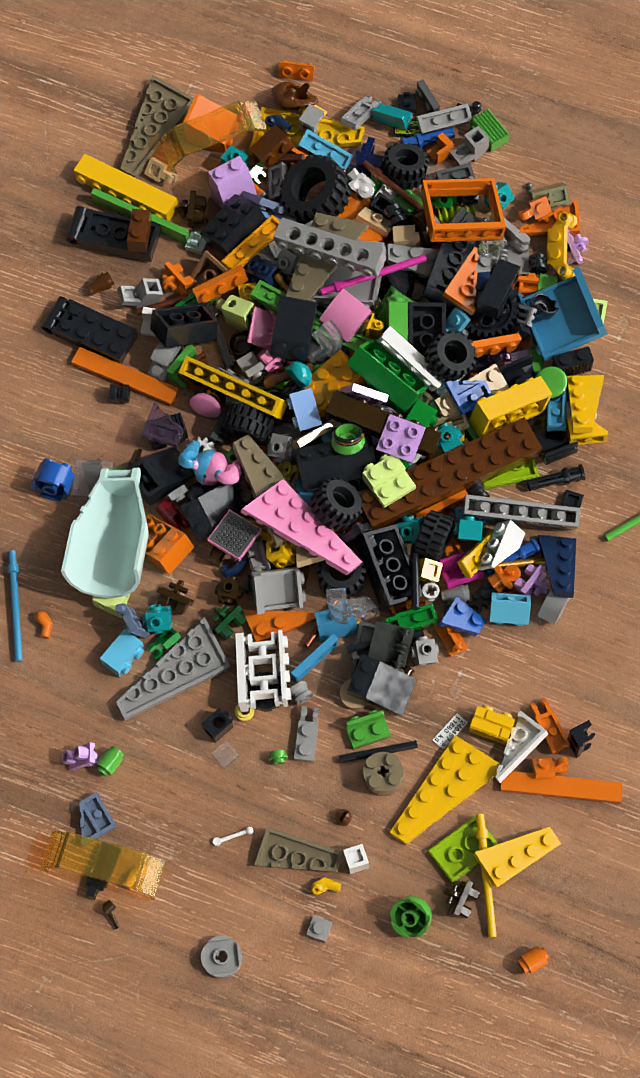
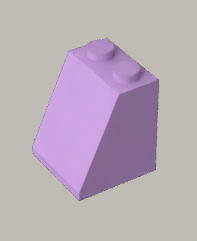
M240 155L208 172L211 195L221 209L234 194L242 196L243 191L257 195L250 171Z

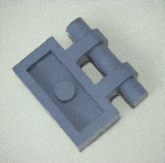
M243 191L241 197L256 204L260 209L272 211L275 214L284 213L285 209L281 204Z
M123 603L116 605L115 609L118 614L123 616L124 626L129 633L143 638L151 635V632L147 631V626H144L143 619L138 616L134 608Z

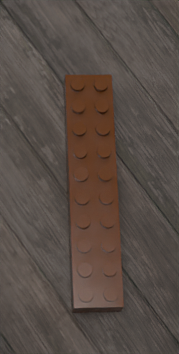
M523 417L406 470V473L416 485V489L385 508L382 507L369 488L360 491V497L363 499L362 504L364 505L361 517L365 523H370L371 531L388 527L401 521L402 517L414 515L463 490L467 491L474 484L484 483L539 458L542 447L527 420Z

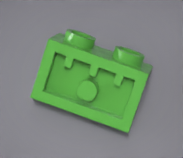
M378 710L367 713V716L361 718L359 716L352 717L345 723L353 750L391 738L383 711L378 712Z

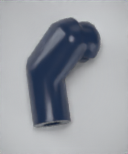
M271 115L265 119V123L269 127L276 125L285 132H289L292 128L281 115Z
M243 557L240 562L236 560L235 564L230 568L228 565L222 566L220 573L225 578L240 574L247 563V559Z

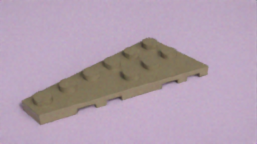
M154 75L151 76L149 88H147L144 103H142L133 135L130 138L128 150H126L120 168L122 172L136 179L146 168L150 158L157 154L185 118L194 99Z
M316 212L311 227L359 241V237L363 232L367 231L369 225L368 223ZM306 254L300 255L286 296L312 301L313 296L325 285L324 282L329 276H332L339 265H331L322 259L315 260Z
M248 434L233 443L232 448L240 466L243 467L245 478L251 486L254 500L283 479L297 493V490ZM266 527L268 533H271L275 548L288 541L274 533L272 528Z

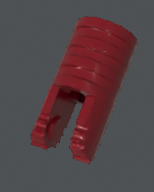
M169 499L163 501L156 508V511L167 524L181 531L180 525L185 529L190 527L187 519Z

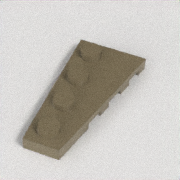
M267 827L254 866L338 872L344 853Z

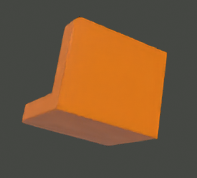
M442 132L437 136V144L427 151V156L436 165H439L450 157V151L454 149V143Z

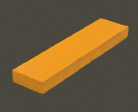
M271 215L221 260V263L228 270L239 265L244 267L274 239L273 235L280 221Z

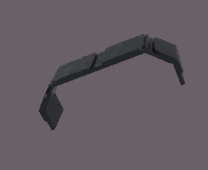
M532 354L501 366L500 372L509 388L514 385L518 377L529 372L535 379ZM547 406L542 414L527 420L542 447L539 458L545 465L578 452L577 441L570 444L562 431H547Z

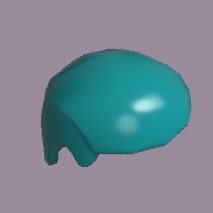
M296 361L285 368L300 389H305L311 384L312 373L304 363Z

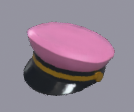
M199 389L190 399V406L199 415L217 418L222 414L221 404L226 401V397L218 391Z

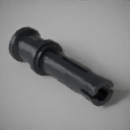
M578 464V467L563 468L561 472L527 479L526 481L528 490L532 491L560 483L570 484V482L580 479L584 481L586 477L583 465Z

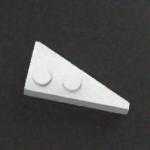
M522 711L518 712L517 724L515 728H512L511 737L508 739L503 752L504 759L497 769L495 778L499 783L548 735L546 729Z

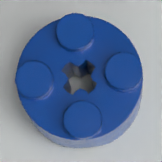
M43 459L32 481V489L35 492L37 489L41 492L40 496L52 501H61V498L67 499L75 479V475L71 471L72 467L66 463L59 464L51 459Z

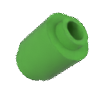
M111 746L110 749H106L97 761L96 766L98 768L96 770L105 777L107 775L112 776L123 761L124 754L116 747Z

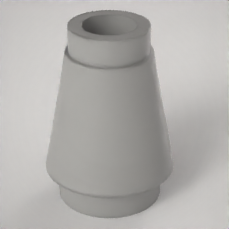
M461 584L441 591L443 602H450L455 597L460 598L465 603L470 600L468 585L463 586Z

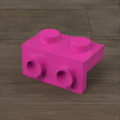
M468 551L439 560L440 563H443L440 574L448 589L484 577L483 570H478L471 578L466 579L457 562Z

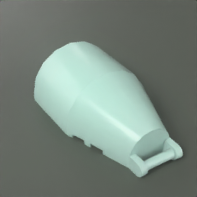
M139 467L132 470L101 469L99 480L88 496V502L85 506L81 507L80 515L71 524L61 573L66 581L80 592L95 597L116 598L134 592L140 584L149 535L139 488L141 477Z

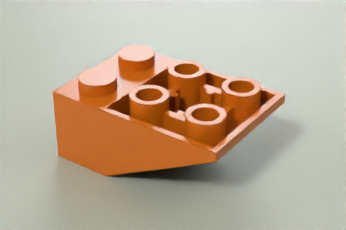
M148 514L146 521L149 537L145 559L170 575L191 552L194 545L184 532Z

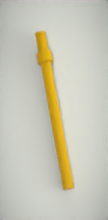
M476 814L477 831L475 832L476 839L479 841V851L487 848L488 830H485L484 814ZM481 867L488 938L496 937L491 881Z

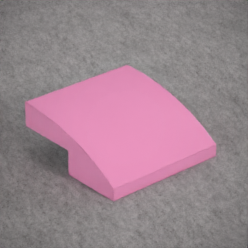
M343 288L319 320L348 343L360 330V326L372 314V311Z

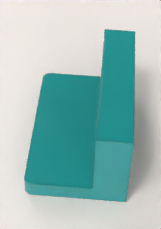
M380 103L378 108L372 107L371 109L375 122L405 131L413 118L412 112Z

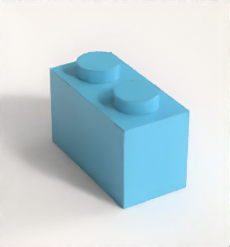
M492 592L490 622L496 624L511 623L516 626L529 625L531 595Z
M124 629L100 657L101 663L118 677H121L130 671L134 660H138L143 655L144 644Z

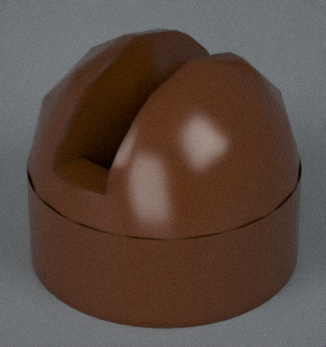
M341 809L336 813V822L340 826H347L351 823L352 815L348 810ZM344 813H347L343 821H341L340 818L342 817V815Z

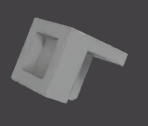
M309 104L299 119V129L303 132H306L308 129L317 134L318 123L324 116V111Z

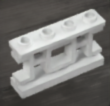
M278 630V633L271 632L270 641L253 642L252 634L244 636L243 633H236L238 704L240 711L247 712L250 707L256 709V700L274 698L276 707L280 706V704L288 707V700H291V690L287 688V682H290L289 670H286V665H289L288 653H285V648H288L287 636L283 635L282 630ZM277 641H279L280 661H277L276 654L267 655L266 651L277 649ZM247 644L249 652L259 651V656H249V664L246 661ZM272 663L273 675L255 677L254 665ZM278 676H281L282 696H279L278 689H268L269 684H279ZM247 679H250L251 686L260 685L261 689L250 691V699H248Z

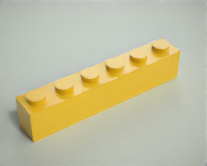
M87 154L83 155L74 168L75 178L80 184L91 186L92 189L96 188L142 210H150L151 214L170 221L176 212L178 204L176 197Z
M189 356L185 357L178 372L279 419H282L288 406L287 401Z

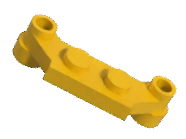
M564 211L558 215V220L552 228L548 229L547 264L553 266L561 278L566 280L575 276L574 268L567 265V229H572L576 226L577 217L572 213Z

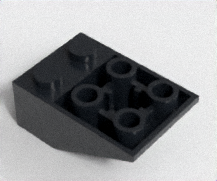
M176 447L143 458L126 469L140 468V493L149 506L196 476L192 468H183L179 464L178 456L180 452Z

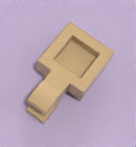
M154 157L150 158L144 173L145 175L157 182L165 180L172 184V181L176 182L178 175L166 171L168 165Z

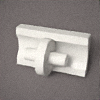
M356 169L347 174L351 181L348 183L351 189L362 198L368 199L372 197L375 183L363 173H359Z

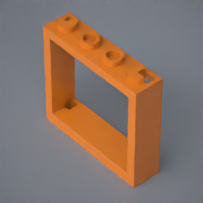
M494 178L423 180L420 194L431 242L503 240L506 225ZM487 195L493 222L435 223L430 197Z

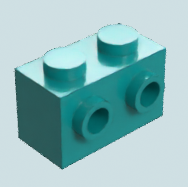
M463 516L461 519L456 520L452 535H455L456 540L481 541L483 521H475V517Z

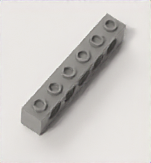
M281 218L273 235L276 245L281 249L286 250L288 248L299 255L306 254L315 260L322 259L331 265H340L349 271L356 270L368 277H378L386 260L383 249L285 218Z
M465 495L462 502L461 517L471 516L477 519L502 522L511 520L519 524L575 530L579 527L580 508Z

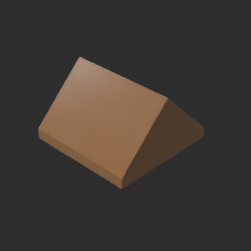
M205 251L191 277L194 279L193 284L197 287L229 270L208 251ZM222 294V295H220V296H218V297H216V298H214V299L217 301V300L220 299L224 294Z

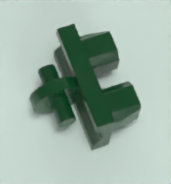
M227 605L222 609L216 606L213 609L216 615L212 620L214 622H217L220 618L222 620L212 629L214 635L219 634L227 640L234 633L228 624L233 621L240 627L247 620L241 612L242 608L239 605L235 606L226 615L225 613L229 610Z

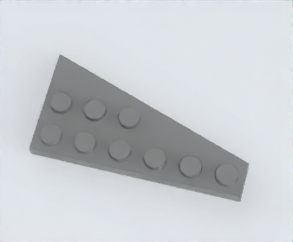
M388 243L386 246V263L393 265L425 254L426 262L402 269L406 272L411 271L419 274L418 277L425 279V277L428 278L438 249ZM478 254L476 271H491L493 256Z
M205 617L194 629L187 633V636L180 643H177L156 663V666L147 672L135 686H132L116 701L125 721L231 669Z

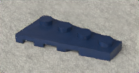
M538 535L537 541L541 547V555L544 557L553 596L573 598L576 538Z

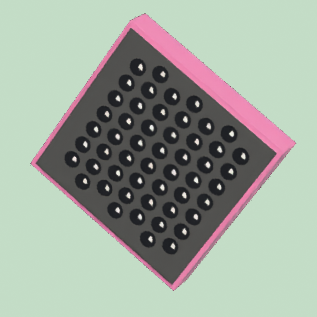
M229 509L208 538V542L240 562L262 531L259 527Z

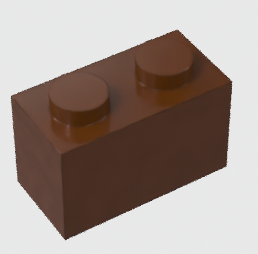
M274 125L249 150L266 169H269L294 144L278 126Z
M132 208L127 236L128 251L147 253L152 223L150 210Z

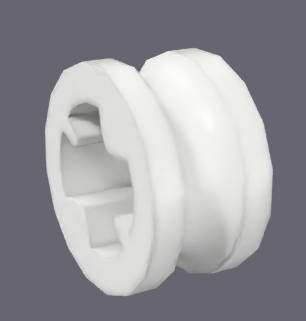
M432 582L425 584L422 593L426 597V601L433 602L438 599L440 592L438 585ZM432 588V591L435 590L433 596H430V593L426 594L428 589Z

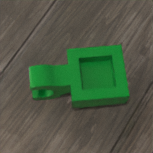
M173 628L165 630V632L155 638L156 642L150 644L147 650L153 652L156 649V653L152 657L157 660L161 658L163 649L167 650L173 647L181 636Z

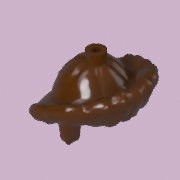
M282 82L271 90L273 99L283 109L299 110L303 107H308L309 104L315 105L318 103V98L308 91L310 88L309 83H304L300 87L291 82Z

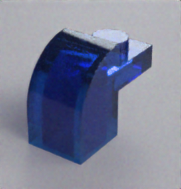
M368 137L367 142L363 143L361 151L356 150V168L359 170V173H363L367 177H370L371 173L362 166V163L367 160L375 168L382 169L384 159L383 156L373 154L375 138Z

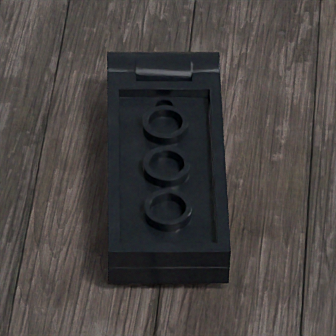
M77 206L65 240L70 244L79 245V247L152 262L161 234L160 224L151 223L147 253L128 251L127 245L131 218Z
M482 240L440 242L421 297L434 303H446V308L452 311L455 307H458L442 295L474 247L479 250Z
M62 296L58 297L41 325V328L49 334L120 364L123 363L138 337L137 329Z

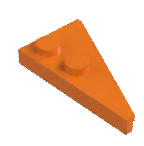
M578 200L573 201L571 205L565 208L560 207L555 212L537 219L536 222L530 225L526 224L518 230L521 233H526L528 236L548 235V229H551L558 220V215L564 211L572 213L577 217L576 226L569 229L570 234H580Z
M476 247L469 254L442 295L470 315H473L476 307H474L476 297L475 286L477 285L476 263L478 261V249Z
M255 610L242 611L256 642L271 640V632L278 633V630H282L284 635L316 621L315 612L266 610L265 614L257 615Z

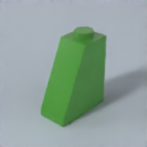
M393 294L392 297H386L384 332L391 326L408 342V302L402 295Z

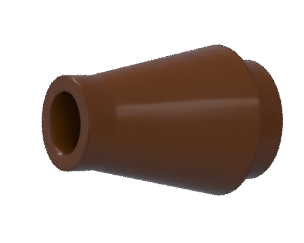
M107 271L106 273L102 272L94 281L87 285V288L91 295L111 289V286L115 283Z

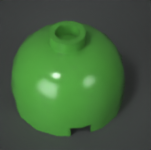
M410 895L401 898L393 905L390 911L392 927L398 934L406 938L420 937L427 931L432 921L430 906L418 896Z

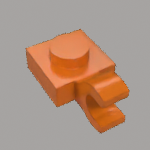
M546 195L529 201L530 207L518 212L522 220H526L531 216L536 220L552 213Z
M552 757L532 759L531 765L535 779L553 778L556 773H567L566 765H569L566 757L558 758L554 762Z

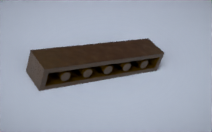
M334 391L326 409L327 418L342 424L355 423L361 427L362 432L369 433L377 438L381 437L390 414L404 419L401 414L386 412L381 406H371L367 401L360 398L356 400L342 391ZM410 420V422L421 425V423L416 420ZM426 427L417 449V454L432 459L441 440L442 433H439V430L434 427Z

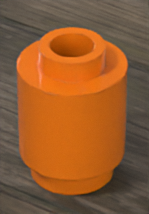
M536 946L521 955L517 962L525 975L528 973L532 974L548 964L547 959H549V956L544 948L540 949Z

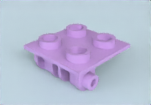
M390 414L376 450L412 463L416 457L417 449L426 427Z

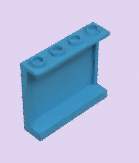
M580 267L573 269L575 276L525 298L522 297L521 293H518L520 298L518 304L529 306L530 300L536 294L541 293L547 295L551 300H556V308L558 307L559 309L552 318L540 320L535 317L534 320H531L533 341L536 340L538 343L535 346L539 356L543 355L545 361L552 359L554 355L568 352L608 335ZM520 309L521 312L525 311L526 314L529 313V311Z

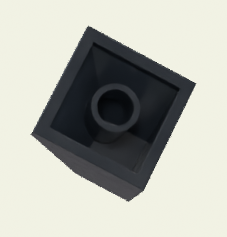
M399 270L384 275L389 289L392 286L401 294L411 299L414 290L413 280L415 279L411 271Z

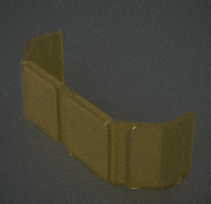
M238 101L211 111L206 115L176 125L159 142L171 171L177 174L175 166L187 155L247 131H262L265 134L268 130L256 102Z
M52 831L41 864L45 871H49V868H59L132 888L150 896L153 901L157 896L166 866L164 861L147 853L79 834Z

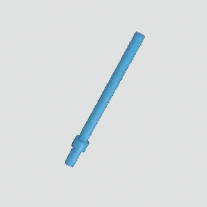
M11 550L8 551L9 565L7 566V573L10 575L15 662H22L17 577L19 565H17L16 551Z

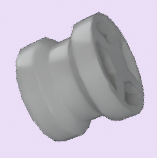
M305 681L295 684L290 689L297 705L307 702L314 695L311 690H308Z

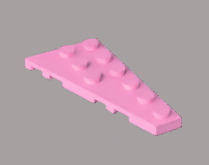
M284 479L241 510L242 514L252 516L257 519L256 522L259 524L267 525L273 529L274 533L298 547H304L310 551L311 555L321 557L326 560V564L345 575L351 573L362 563L331 529H328L326 525L323 526L315 518L316 515L312 513L309 505Z

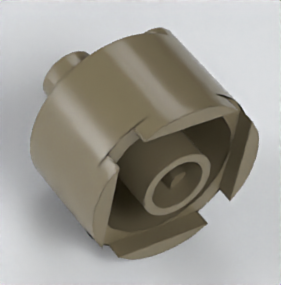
M378 752L367 758L363 767L366 787L378 796L392 795L400 788L403 783V766L395 754ZM381 771H385L386 777H382Z

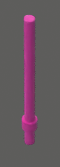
M423 254L381 269L378 277L426 262V256ZM359 275L344 281L338 280L333 282L332 285L320 288V293L322 296L332 292L338 293L343 288L377 277Z

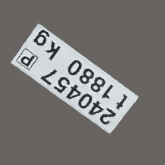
M456 713L435 736L433 741L444 750L454 736L468 722Z

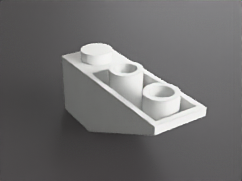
M511 520L497 523L492 537L487 544L485 554L481 558L478 570L494 568L518 550L525 532Z

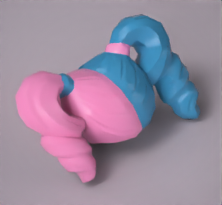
M198 440L190 442L178 456L179 464L183 468H193L196 479L204 486H215L218 482L224 485H233L238 482L243 469L238 460L227 465L225 456L220 452L205 450L198 454L200 449V442Z

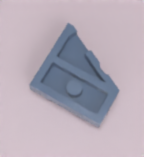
M97 792L79 802L81 843L83 847L117 828Z

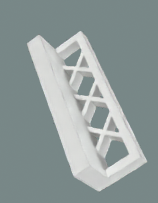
M389 326L377 342L428 384L432 392L438 389L444 379L438 380V376H433L431 369L428 370L426 367L428 363H425V357Z

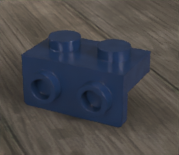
M254 256L244 269L245 273L250 277V282H256L257 285L259 280H262L278 290L281 288L271 277L277 267Z

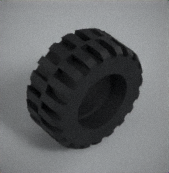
M322 155L307 156L304 160H298V163L292 165L290 171L285 173V179L281 181L280 185L282 188L279 191L280 202L284 209L298 223L305 225L312 221L316 212L337 217L345 211L344 207L349 203L348 197H351V189L348 185L351 181L343 169L330 157ZM326 181L324 189L317 197L305 201L309 190L314 185Z

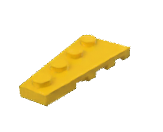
M604 375L567 376L573 433H592Z
M547 827L477 851L473 855L493 886L497 888L561 843L551 827Z

